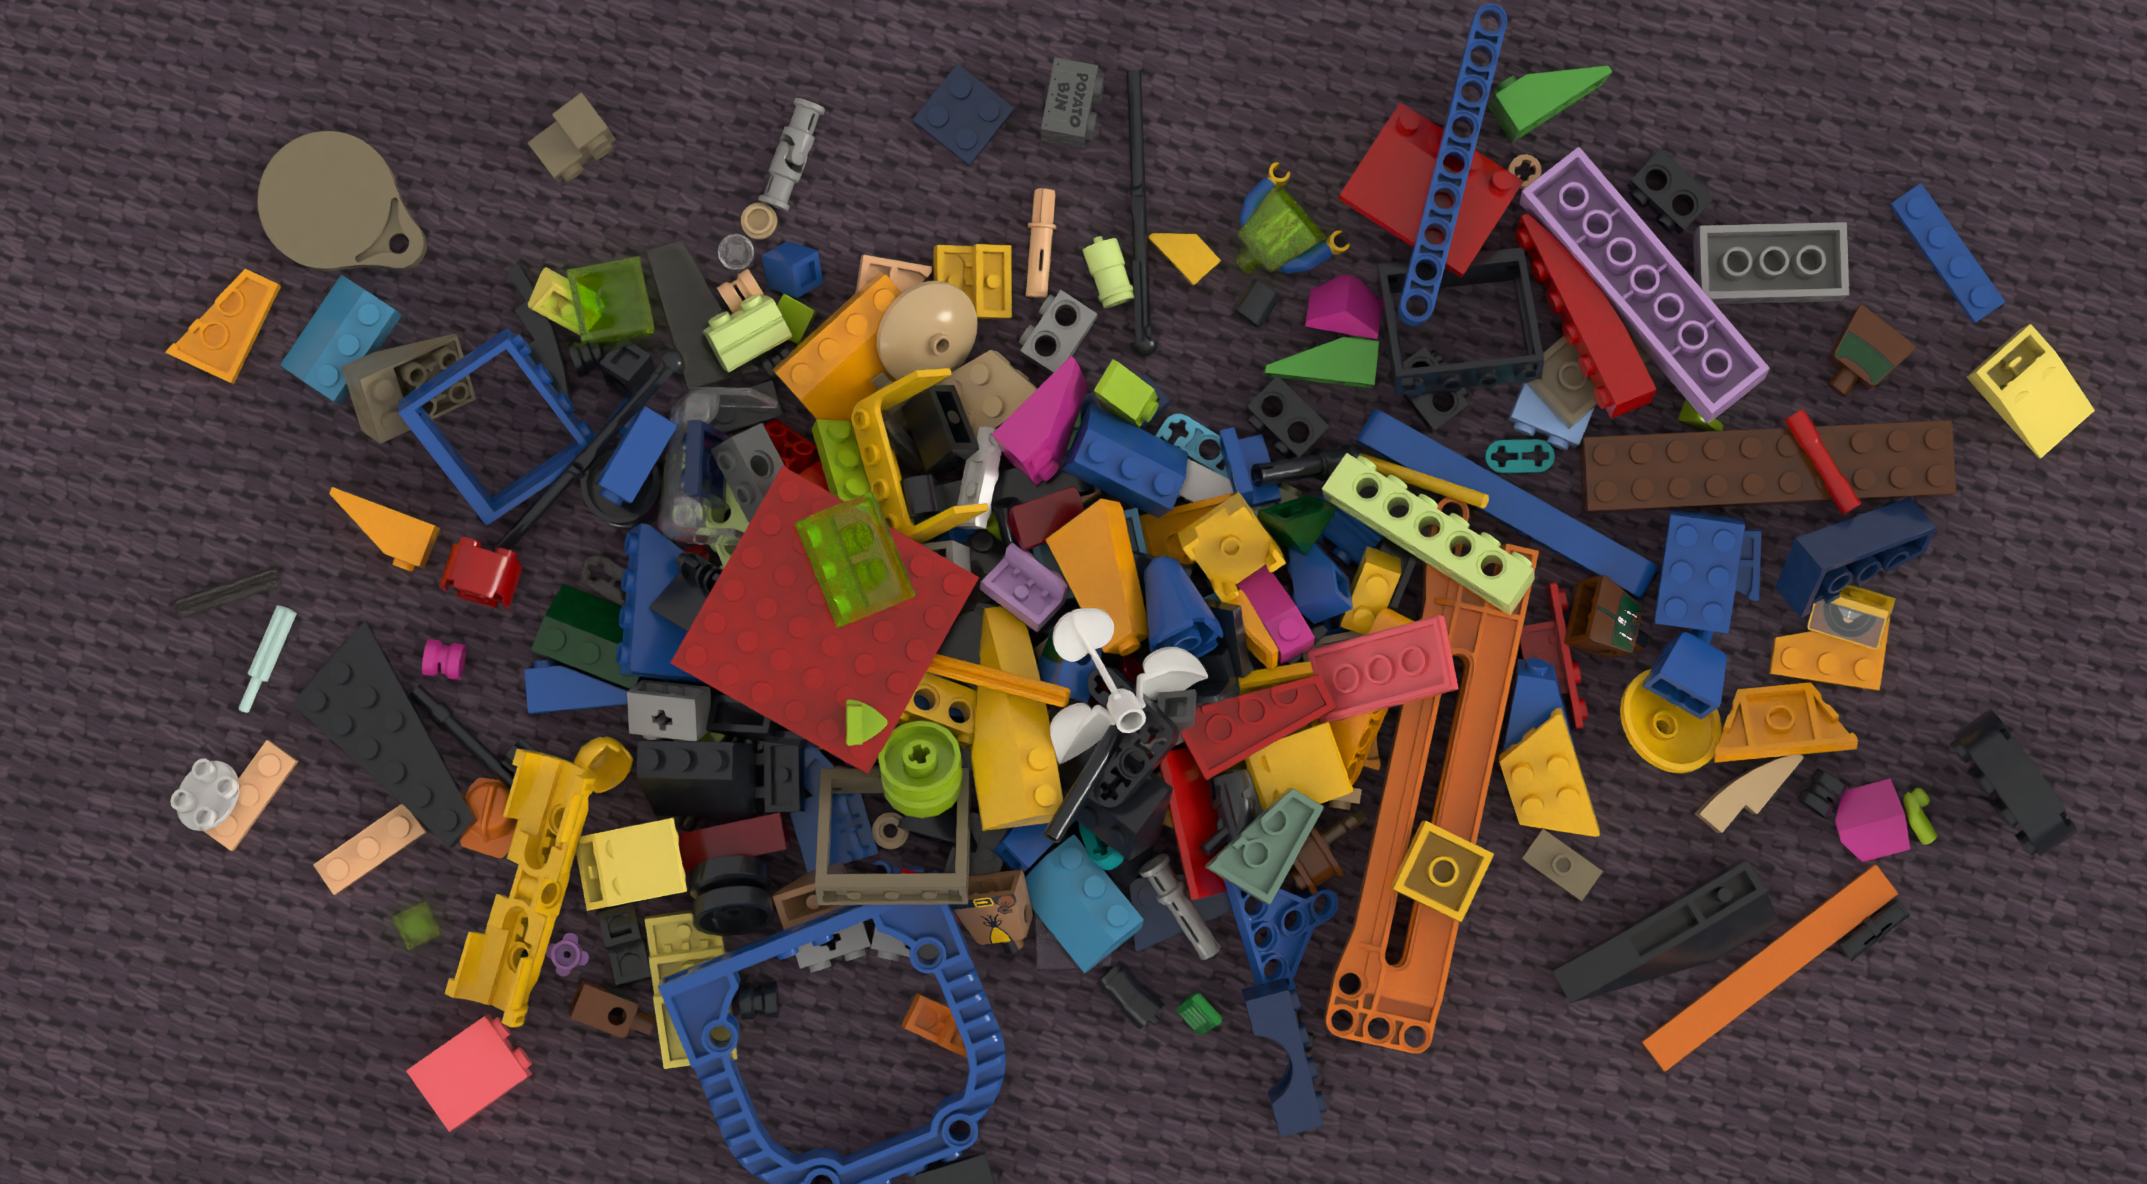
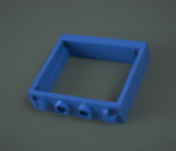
M508 327L400 399L398 405V414L486 526L552 483L596 436L586 420L580 422L574 415L575 407L569 397L563 391L558 394L551 385L553 378L547 368L542 363L536 365L529 356L531 349L525 339L520 334L514 336ZM507 349L576 441L494 496H491L426 413L422 405Z

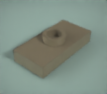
M1543 828L1521 857L1523 861L1580 901H1583L1603 872Z

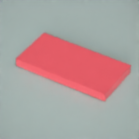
M1437 615L1307 651L1313 676H1320L1337 707L1320 717L1321 723H1332L1459 689L1444 616Z

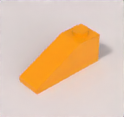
M334 487L331 488L329 494L384 554L394 557L392 565L413 572L415 566L425 569L440 531L439 527Z

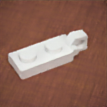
M979 427L977 436L979 450L966 460L957 506L987 503L989 510L956 527L962 529H986L987 521L992 511L991 501L994 487L999 477L998 467L1002 452L992 436L997 429Z

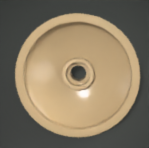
M943 281L922 282L901 293L885 311L877 332V352L885 370L895 379L899 380L915 370L950 368L951 372L958 369L970 354L977 335V315L970 298L956 286Z

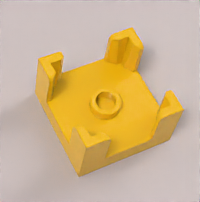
M1239 492L1178 533L1182 549L1192 562L1195 560L1211 581L1216 595L1225 603L1230 602L1239 595L1236 584L1265 564L1269 572L1272 573L1286 563L1280 547Z

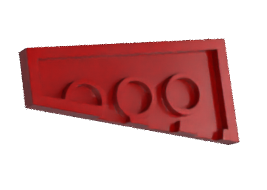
M1314 675L1224 699L1220 702L1198 706L1195 710L1194 726L1179 733L1204 779L1208 780L1337 707L1320 676Z

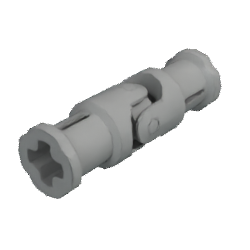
M795 98L793 102L796 107L790 124L784 127L780 144L776 149L768 171L771 176L764 194L758 198L759 202L788 212L790 208L787 203L795 183H799L807 161V155L812 148L815 139L812 134L819 115H823L825 112L824 107L801 98ZM786 162L793 164V167L790 169Z

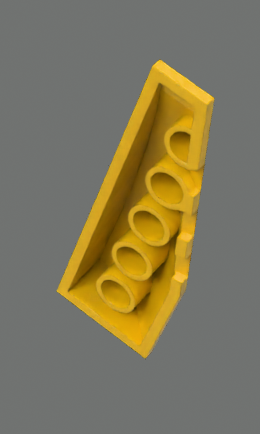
M1003 606L984 608L979 651L980 665L1040 680L1026 624ZM977 685L976 690H978L976 711L974 712L973 726H975L974 741L971 747V763L982 831L1049 823L1061 805L1063 796L1055 750L1050 737V722L1046 703Z

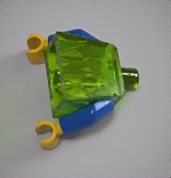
M1278 162L1270 166L1267 178H1263L1246 195L1239 219L1242 228L1238 232V236L1247 247L1235 257V261L1247 274L1254 271L1261 263L1270 272L1280 269L1282 272L1289 274L1311 270L1331 258L1332 254H1341L1350 246V243H1348L1343 248L1337 247L1334 244V237L1343 231L1337 230L1326 237L1283 188L1289 181L1290 171L1284 178L1275 177L1273 172L1279 167L1280 163Z

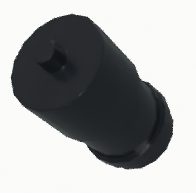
M1119 960L1096 984L1101 988L1100 990L1103 994L1106 993L1121 1008L1120 1011L1138 1029H1141L1148 1021L1155 1025L1160 1020L1156 1014L1165 1004L1147 985H1143L1129 971L1130 968L1127 965L1124 966Z

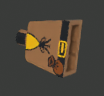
M1022 869L969 876L968 904H950L952 909L976 943L981 945L1000 943L1003 951L1008 954L1019 951L1024 945L1023 939L1027 936L1033 917V910Z

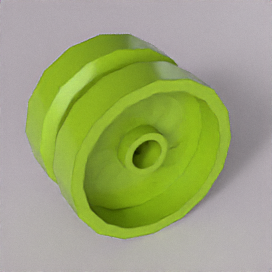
M921 720L904 723L892 731L878 755L884 796L891 806L906 816L918 818L936 816L951 808L960 797L964 783L959 744L953 734L937 723Z

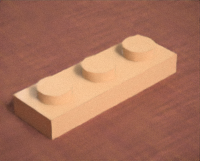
M266 740L238 779L239 795L230 815L218 826L204 832L230 851H234L299 761L270 740Z
M400 804L313 865L333 895H336L427 831L419 819L403 804Z

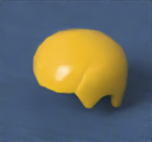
M605 736L592 739L582 746L574 759V763L591 770L597 775L593 791L595 793H602L613 789L624 781L631 771L633 757L621 742Z

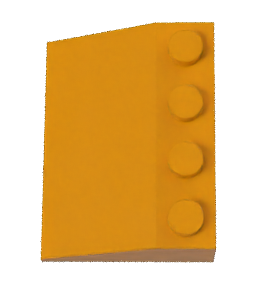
M879 272L772 369L815 419L851 422V415L855 405L864 398L879 391L871 381L875 376L883 371L893 383L897 381L881 364L876 343L879 324L885 311L902 292L883 272Z

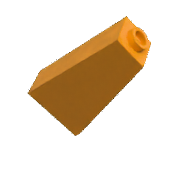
M1101 498L1045 540L1081 609H1101L1111 617L1115 629L1111 640L1101 647L1103 652L1126 656L1137 651L1141 646L1140 642L1148 637L1147 616L1123 508L1120 502Z

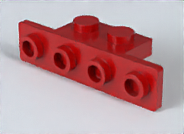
M1557 582L1549 583L1546 585L1552 621L1523 626L1519 642L1521 658L1523 660L1539 658L1549 664H1554L1561 692L1566 695L1572 729L1583 728V720L1588 719L1585 699L1578 698L1576 684L1581 683L1578 662H1572L1570 646L1564 644L1568 626H1565L1563 611H1568L1567 598L1564 589L1558 590Z

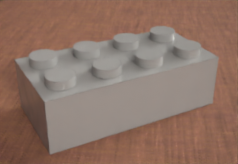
M1847 222L1699 226L1693 232L1694 281L1714 304L1842 301L1849 296Z

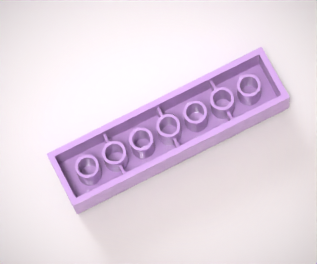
M1580 147L1572 151L1522 191L1519 204L1583 266L1604 293L1625 328L1707 424L1765 379L1770 369L1768 365Z

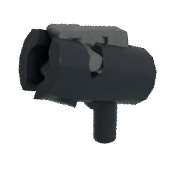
M1245 768L1225 771L1208 779L1211 791V805L1213 809H1216L1218 815L1216 831L1199 846L1201 851L1208 857L1224 843L1227 846L1263 812L1250 775Z

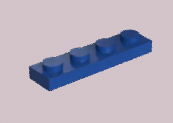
M1922 183L1889 205L1973 324L2005 303V300Z

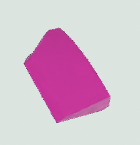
M1352 275L1337 276L1310 290L1305 327L1377 339L1381 317L1380 300L1360 279Z
M1891 778L1848 789L1844 796L1840 798L1835 817L1840 842L1861 862L1910 850L1905 812Z

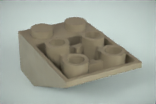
M451 334L373 352L341 367L361 430L381 444L411 430L398 414L399 400L464 357L457 335ZM469 374L422 405L432 420L476 400Z

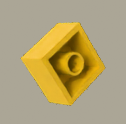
M1422 821L1390 889L1456 921L1462 922L1494 853L1428 821Z

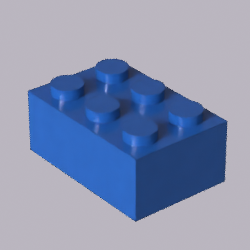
M1675 509L1669 510L1654 610L1655 624L1729 634L1745 530L1743 519Z

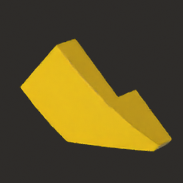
M1152 233L1148 236L1152 244L1168 261H1171L1192 286L1196 285L1221 262L1197 234Z

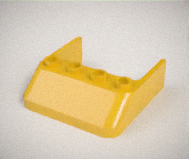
M950 368L915 370L859 401L851 415L853 433L875 503L876 519L920 544L989 510L987 503L953 506L917 525L911 522L900 484L902 477L884 412L951 376Z

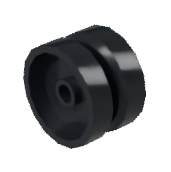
M618 444L607 445L582 473L580 481L582 497L589 510L613 527L631 530L639 524L650 525L657 521L667 508L671 494L669 476L662 464L656 461L632 503L623 501L621 505H616L599 495L602 488L595 484Z
M744 855L723 856L699 863L690 870L688 876L690 895L694 899L691 906L692 922L698 931L717 936L741 935L764 928L773 921V897L768 892L771 886L770 867L765 861Z

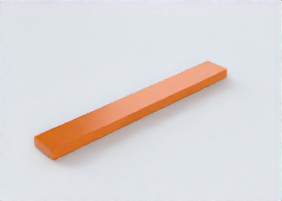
M1873 864L1643 1039L1641 1043L1664 1072L1860 924L1864 918L1869 917L1898 895V892L1879 867Z

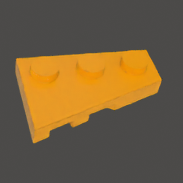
M244 269L216 298L215 303L200 319L197 318L176 344L173 343L165 353L234 384L281 285Z
M1890 618L1887 620L1881 645L1877 650L1815 631L1775 637L1769 674L1879 691Z

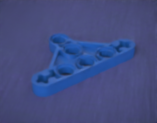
M1223 879L1255 985L1284 978L1289 990L1296 989L1293 978L1314 928L1330 920L1337 912L1339 902L1336 893L1323 886L1317 887L1318 894L1315 896L1308 889L1295 895L1279 888L1270 905L1264 904L1257 899L1255 909L1250 913H1246L1245 902L1251 895ZM1324 894L1326 897L1325 906L1321 911L1315 912L1314 902L1319 895ZM1295 910L1296 922L1292 927L1286 929L1284 926L1285 917L1290 911ZM1261 927H1265L1267 930L1266 939L1263 943L1256 945L1254 941L1255 934ZM1271 959H1275L1276 970L1271 976L1265 977L1264 968L1266 963Z

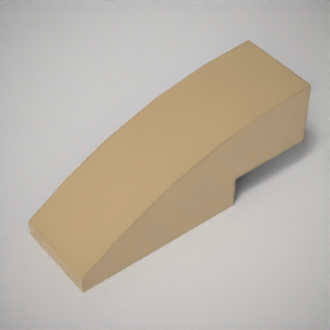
M1801 754L1781 756L1745 771L1714 793L1696 811L1695 815L1716 833H1723L1743 808L1751 814H1758L1804 757Z

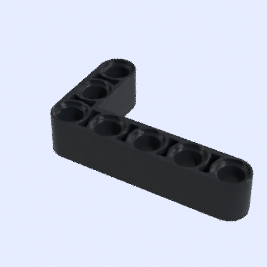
M1066 457L1059 463V468L1054 476L1047 481L1042 480L1037 486L1029 481L1017 468L999 472V477L993 491L991 512H994L993 504L997 500L1006 497H1017L1019 503L1022 504L1071 486H1076L1080 497L1094 493L1095 489L1094 486L1061 470ZM920 475L901 480L900 484L911 522L917 525L953 506H957L962 480L942 484L931 475Z

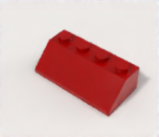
M1188 748L1170 751L1159 764L1162 780L1173 787L1168 807L1189 899L1196 900L1227 892L1223 878L1204 867L1224 848L1225 843L1210 857L1206 856L1199 847L1216 831V821L1218 819L1216 809H1213L1211 805L1209 781L1204 779Z

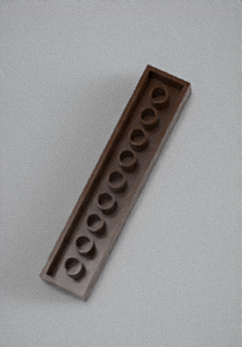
M1952 420L1815 426L1820 434L1823 445L1840 473L1848 480L1860 501L1906 499L1909 497H1948L1956 494ZM1789 428L1584 437L1579 444L1583 514L1834 502L1825 487L1822 477Z

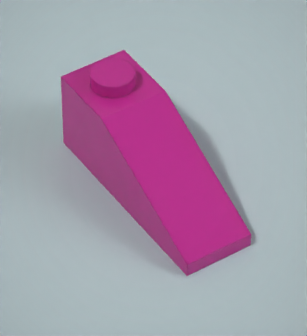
M1266 564L1236 584L1238 590L1241 589L1246 594L1279 650L1278 663L1280 666L1313 648L1315 639L1313 633L1293 600L1273 572H1269Z

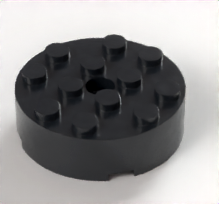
M1989 709L1953 733L1955 740L1950 745L1962 762L1967 763L1969 761L1974 767L1968 773L1979 789L1989 794V796L1993 795L1995 797L1990 804L2001 820H2004L2005 823L2007 822L2012 828L2015 826L2019 832L2014 836L2026 853H2029L2030 856L2036 853L2041 857L2076 834L2078 830L2070 818L2066 819L2067 813L2065 808L2015 737H2012L2009 731L2004 728L2005 725L1994 711Z

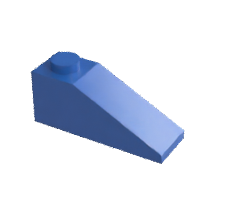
M555 660L534 661V668L524 669L529 714L628 705L627 690L570 668L556 666Z

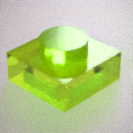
M428 901L392 916L407 950L442 935Z

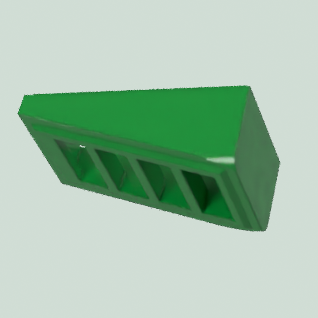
M1194 990L1176 1008L1178 1014L1198 1034H1204L1222 1022L1220 1014L1198 990Z

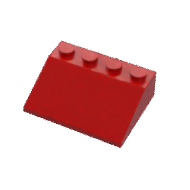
M1400 102L1337 199L1413 247L1443 129ZM1476 150L1472 158L1445 263V268L1462 278L1524 182ZM1448 157L1443 160V166L1447 172L1456 174L1462 171V165L1458 159ZM1440 192L1434 195V202L1437 207L1441 209L1452 207L1453 201L1448 194ZM1429 228L1425 230L1424 236L1430 244L1439 245L1443 242L1444 237L1439 229Z

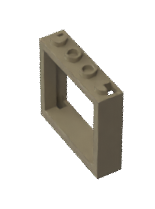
M845 766L821 769L815 892L818 905L968 904L971 821L970 768H962L964 783L961 795L957 799L955 873L829 874L833 793H884L879 766H873L869 774L860 769H850Z

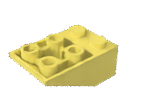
M2031 324L2016 332L1966 377L2039 459L2095 411L2055 350Z
M674 818L580 837L576 855L587 911L687 892L686 873L682 866L678 844L679 836L675 828Z

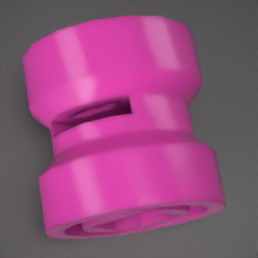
M428 639L423 654L422 674L436 676L440 673L445 674L449 679L460 680L464 671L466 645L453 643L448 646L443 645L440 640Z

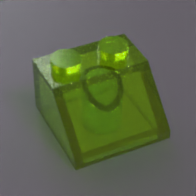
M639 256L567 270L582 343L618 342L622 337L631 340L654 334V323Z

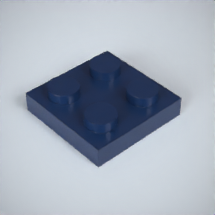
M957 63L913 118V122L964 163L971 166L1015 111V108Z
M687 420V432L684 433L682 439L683 450L686 454L685 468L682 469L680 476L684 495L711 509H724L726 479L718 467L711 449L729 439V436L702 420Z

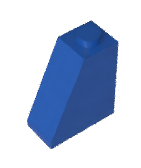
M1539 658L1517 659L1502 732V752L1511 745L1519 743L1523 735L1533 727L1537 729L1551 718L1552 711L1562 708L1576 753V742L1554 664H1549Z

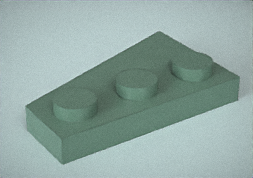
M1288 788L1204 867L1264 904L1270 905L1324 807L1296 789Z

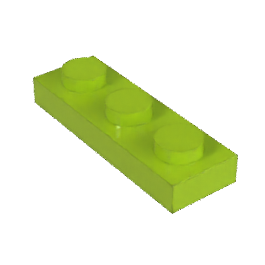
M816 419L812 432L830 493L871 516L875 509V503L870 492V486L851 422Z

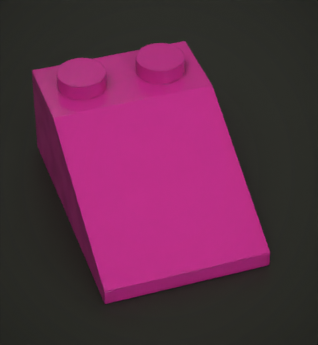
M1072 356L992 434L1005 458L1035 486L1042 480H1049L1057 472L1088 389L1084 375L1077 361Z

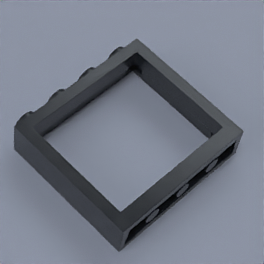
M1524 247L1478 252L1462 278L1444 267L1439 288L1513 280L1526 356L1404 369L1392 293L1402 292L1410 260L1378 263L1377 284L1395 395L1406 394L1416 396L1428 391L1443 390L1452 392L1464 387L1480 386L1489 388L1500 383L1517 382L1524 384L1536 379H1542L1544 357ZM1421 263L1415 267L1416 275L1421 280L1429 281L1434 278V270L1430 265Z

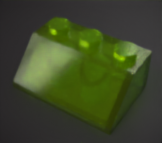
M873 491L794 522L837 628L916 596Z

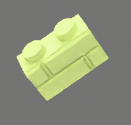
M755 294L740 303L742 309L731 315H729L728 311L722 312L708 321L710 327L704 329L703 333L720 365L727 372L736 369L792 337L785 320L782 318L775 301L767 295L761 297L760 294Z

